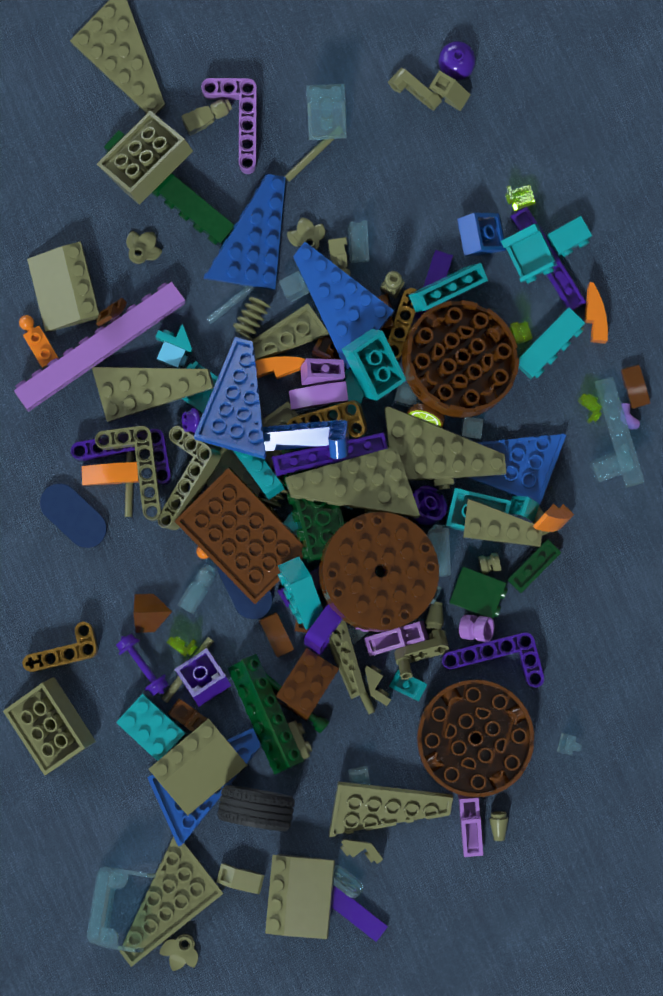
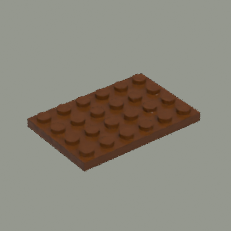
M230 467L174 521L254 604L280 581L277 575L280 573L278 565L296 557L303 558L302 548L304 547L302 541L298 540V537Z

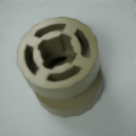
M497 552L491 553L487 557L484 555L478 556L482 574H488L490 571H501Z

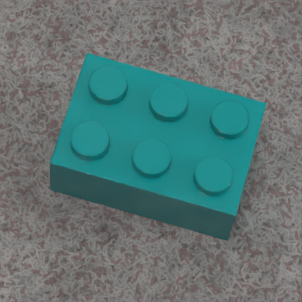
M371 329L342 348L366 398L379 400L406 381L383 331Z
M455 488L445 527L464 531L467 499L509 514L511 501Z
M296 557L278 565L280 573L277 575L281 584L284 585L283 591L287 600L289 599L290 604L288 605L292 614L295 615L298 624L302 623L307 630L311 628L320 616L323 608L309 571L300 557Z
M142 694L116 722L157 761L165 756L186 734L145 694Z

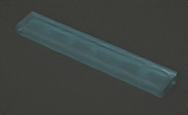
M611 377L595 381L594 385L625 487L644 483V477L614 379Z

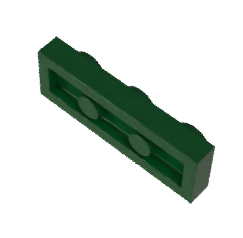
M547 539L507 581L521 594L562 552Z

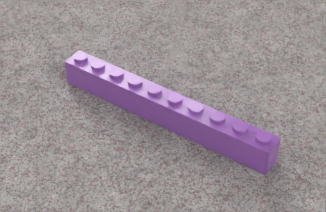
M172 282L162 284L157 288L158 291L153 295L150 293L143 297V302L137 306L133 304L126 310L127 313L113 318L110 321L111 324L98 328L95 331V335L91 338L85 337L75 349L71 347L63 353L64 356L59 360L55 358L47 364L48 367L43 371L39 369L34 372L30 380L27 382L23 380L15 386L14 392L28 412L183 306L185 299Z

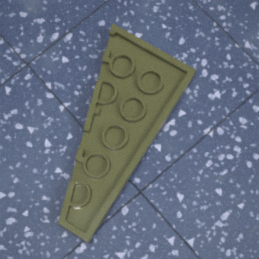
M92 368L107 422L214 388L209 369Z
M338 782L329 837H334L336 834L341 833L351 834L357 830L365 829L367 831L394 826L396 823L401 822L411 823L417 819L449 816L453 795Z

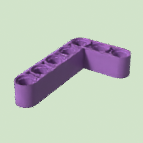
M208 78L203 81L201 86L205 98L210 100H239V167L244 174H251L256 169V83L248 78ZM212 85L215 87V90L209 93L205 90L207 86ZM226 86H233L234 90L228 93L224 90ZM246 86L253 87V91L250 93L244 92L243 89ZM246 104H250L253 106V109L245 111L243 107ZM251 123L253 127L250 130H245L243 125ZM249 141L253 146L250 149H245L243 143ZM245 160H250L253 164L247 168L242 163Z

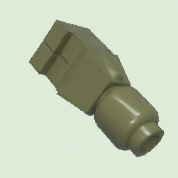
M220 99L212 103L210 108L209 106H204L182 115V122L191 136L206 129L215 121V118L220 119L228 115L232 107L228 99Z
M347 238L328 240L332 262L351 277V272L347 269L348 255L345 250V246H348Z
M396 271L389 272L380 287V291L396 299L405 284L401 274Z

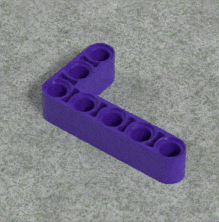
M150 429L152 435H161V440L158 443H153L154 455L158 452L164 454V459L161 462L155 461L157 475L161 471L167 472V478L164 481L158 480L159 485H166L171 480V470L165 437L160 430ZM140 431L138 437L145 440L148 437V433ZM121 434L119 436V440L123 443L129 439L128 434ZM109 437L100 438L99 442L107 445ZM95 439L77 442L71 447L72 456L79 461L135 452L134 446L119 450H103L101 453H96L94 451V447L97 445ZM78 447L85 448L83 456H76L75 451Z
M329 604L308 630L304 638V645L319 656L329 645L331 635L342 621V618L331 609Z
M520 633L445 653L441 659V663L446 669H455L518 652L527 685L539 687L544 682V674L535 640L530 633ZM522 636H527L530 639V644L527 647L520 644ZM503 641L511 643L510 651L505 652L502 650L501 644ZM486 645L493 649V653L489 657L483 654V648ZM467 650L474 653L472 661H466L464 658V653ZM448 655H452L456 659L453 666H448L445 662V658ZM527 655H532L535 658V662L531 666L525 663ZM533 673L538 674L540 677L538 684L530 682V676Z

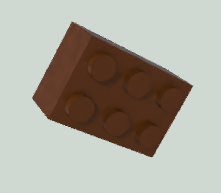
M306 648L276 695L278 703L307 721L339 668Z

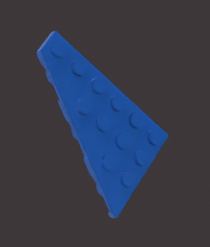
M272 174L264 176L261 185L256 189L250 203L245 207L239 221L234 225L233 231L226 238L218 255L212 261L211 267L205 273L204 279L269 290L276 288L285 177Z
M304 242L293 257L341 360H344V367L349 370L351 367L342 348L371 329L381 330L395 311L312 246Z
M235 337L196 429L194 439L265 459L266 449L254 344L252 341Z
M545 435L476 442L505 454L506 474L466 478L514 496L529 497L540 505L566 435Z
M253 728L227 740L246 764L261 747ZM240 772L225 785H231ZM154 775L147 777L178 847L182 846L220 799L222 788L187 816Z

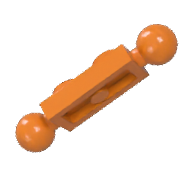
M22 316L19 319V326L23 330H27L23 337L41 367L45 368L50 361L55 358L58 360L59 358L41 327H33L34 320L31 316Z

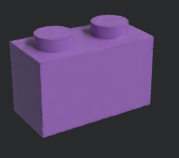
M306 358L300 367L302 385L342 382L345 378L344 360Z

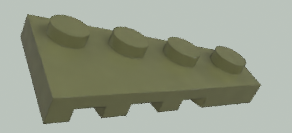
M307 303L252 340L255 360L272 357L327 336L329 333Z
M342 620L330 637L329 648L351 699L364 694L366 690L347 624Z

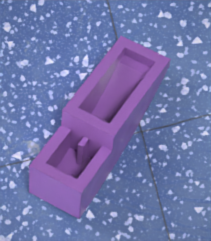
M346 381L289 391L291 410L348 402Z
M419 621L364 639L369 656L428 640L429 637L424 621Z
M458 794L464 857L483 856L479 797H467Z

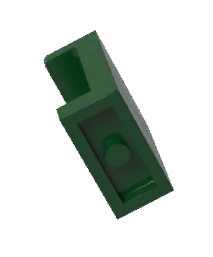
M462 567L449 604L493 619L494 616L498 617L501 606H498L501 598H505L508 588H505V582Z

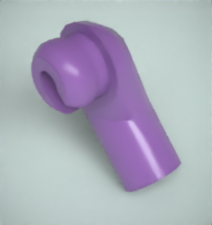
M622 403L621 422L628 429H638L640 421L630 414V404Z

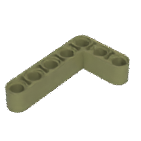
M145 426L105 430L97 433L95 442L102 450L135 446L143 514L150 521L158 520L161 516V504L151 431ZM146 431L148 433L147 439L139 440L138 433ZM122 433H126L129 436L128 441L125 443L119 442V436ZM102 436L109 437L107 445L100 444L99 441ZM143 450L150 451V457L146 460L140 458V453ZM151 469L153 472L152 477L148 479L143 478V471ZM147 488L155 490L153 497L147 498L145 496ZM150 507L157 508L156 516L149 517L147 510Z
M180 426L172 427L169 432V438L177 446L192 455L193 458L164 505L161 516L158 519L160 527L170 530L180 528L174 521L198 498L221 458V453L211 444L195 440L192 432H185L183 427Z

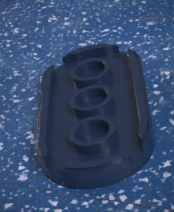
M53 484L42 493L40 507L43 514L73 543L79 547L92 548L98 546L104 540L107 529L105 520L71 487L65 484Z
M217 566L218 573L237 612L247 619L255 620L264 617L272 605L270 590L254 604Z

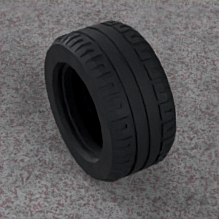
M225 785L222 788L221 802L219 803L217 814L219 820L275 831H287L291 827L290 821L293 817V807L295 804L292 796Z

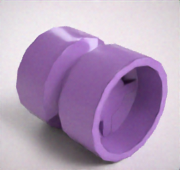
M463 615L459 624L460 637L467 640H474L475 638L476 641L489 642L494 634L493 619L483 616Z

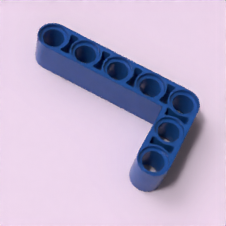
M346 420L263 427L266 451L329 445L331 458L341 459L348 455L350 438Z

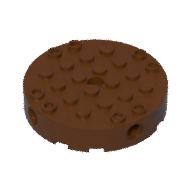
M447 301L427 310L409 330L402 349L403 372L413 393L419 400L433 408L436 412L451 417H472L491 409L512 388L519 368L517 344L507 324L492 310L485 309L479 306L478 303L471 301Z
M388 512L367 513L344 524L327 542L319 565L320 585L331 609L348 624L374 632L394 630L418 618L433 600L439 581L438 558L430 539L412 521ZM376 567L383 571L382 577H378L375 574Z
M484 680L461 681L438 692L425 707L417 728L418 753L430 776L447 790L467 797L490 796L510 787L524 773L531 760L534 748L533 724L523 703L506 688ZM473 733H478L481 737L480 742L477 744H473L470 741V736Z

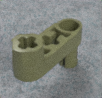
M400 68L388 81V84L395 92L401 93L406 88L431 110H435L442 102L443 96L430 91L404 68Z
M433 630L429 634V640L395 650L396 664L399 665L401 679L406 680L413 676L410 663L448 652L449 646L444 630Z

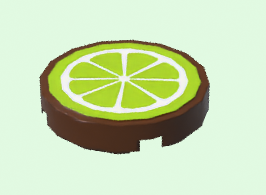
M414 404L407 411V414L439 428L443 427L445 420L443 414L436 412L426 404Z

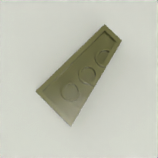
M467 499L463 538L541 547L542 531L535 529L533 523Z

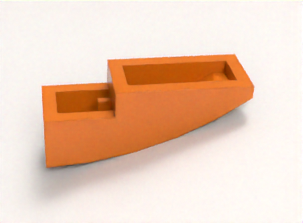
M589 282L587 285L584 322L592 323L590 342L606 344L608 341V325L604 304L595 284Z
M281 356L257 360V378L274 373L276 379L298 372L301 370L300 367L306 359Z
M137 462L82 466L83 486L139 482Z
M553 504L533 527L541 531L555 532L561 529L574 514L564 504L560 508Z

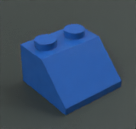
M472 213L457 219L464 256H479L506 250L501 243L504 238L499 213Z

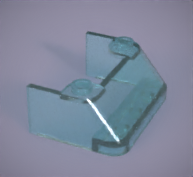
M108 866L98 870L87 929V939L91 944L134 953L143 952L144 948L118 944V933L116 930L109 928L115 888L125 887L129 874L155 878L156 874Z

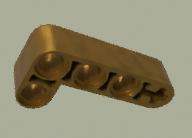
M414 288L404 291L394 321L395 328H392L387 340L391 348H397L399 354L395 356L397 361L401 358L403 344L415 315V310L412 309L414 308L412 302L410 307L407 306L409 294L417 291ZM408 312L411 317L409 320H402L400 314ZM396 330H402L405 336L403 338H397L395 337L394 332Z
M354 400L296 416L287 423V425L304 421L311 423L313 415H317L320 422L333 421L329 417V412L335 410L338 413L336 420L347 421L349 434L352 437H360L367 430L362 407L359 402ZM350 404L356 407L355 415H351L347 411ZM354 423H359L362 426L360 433L354 432Z
M87 622L78 623L75 627L77 640L75 644L25 656L22 661L24 669L29 672H36L95 657L98 653V645L93 626ZM83 625L89 628V634L86 636H82L79 632ZM87 644H91L94 648L93 653L90 655L84 653V647ZM67 649H73L75 652V656L71 660L65 657ZM50 653L56 656L53 664H49L46 661V657ZM30 658L42 661V663L34 664V668L28 666V662L31 661Z

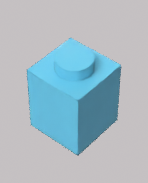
M165 341L157 357L158 362L175 369H180L181 366L184 367L188 359L186 350Z

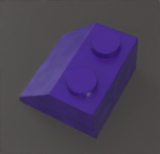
M207 648L174 669L199 707L231 686Z

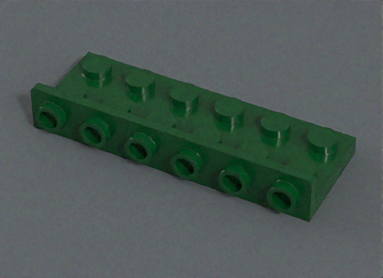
M313 447L281 450L280 455ZM320 467L282 475L284 486H287L285 482V477H289ZM287 493L288 502L293 505L294 509L292 511L294 523L297 522L299 528L297 529L298 540L302 541L304 547L302 548L303 558L307 559L308 564H311L314 560L321 559L329 539L345 524L341 508L338 505L327 504V502L291 498L290 494Z
M257 654L246 657L229 667L230 677L235 684L238 695L243 702L246 713L251 720L274 775L303 762L304 759Z

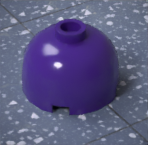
M460 41L450 42L444 46L438 59L440 71L455 80H462L471 75L476 62L473 49L468 44Z
M422 486L413 492L420 517L412 518L419 524L432 525L441 520L447 512L445 498L443 495L439 496L436 493L438 490L434 487Z

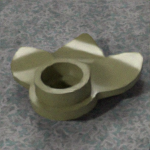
M304 217L299 220L297 230L287 232L288 240L293 246L301 247L304 242L312 241L313 244L311 246L315 250H318L319 241L325 236L323 224L314 226L309 219Z
M134 231L129 233L126 245L129 248V259L133 263L141 264L146 260L153 261L161 255L162 250L155 247L156 235L154 232H145L141 236ZM135 252H140L141 255L137 256Z
M182 934L177 939L166 941L160 949L161 955L170 956L169 961L172 971L181 969L185 964L194 968L198 961V953L194 949L195 941L189 934ZM183 940L188 941L189 945L187 947L182 946L181 942Z

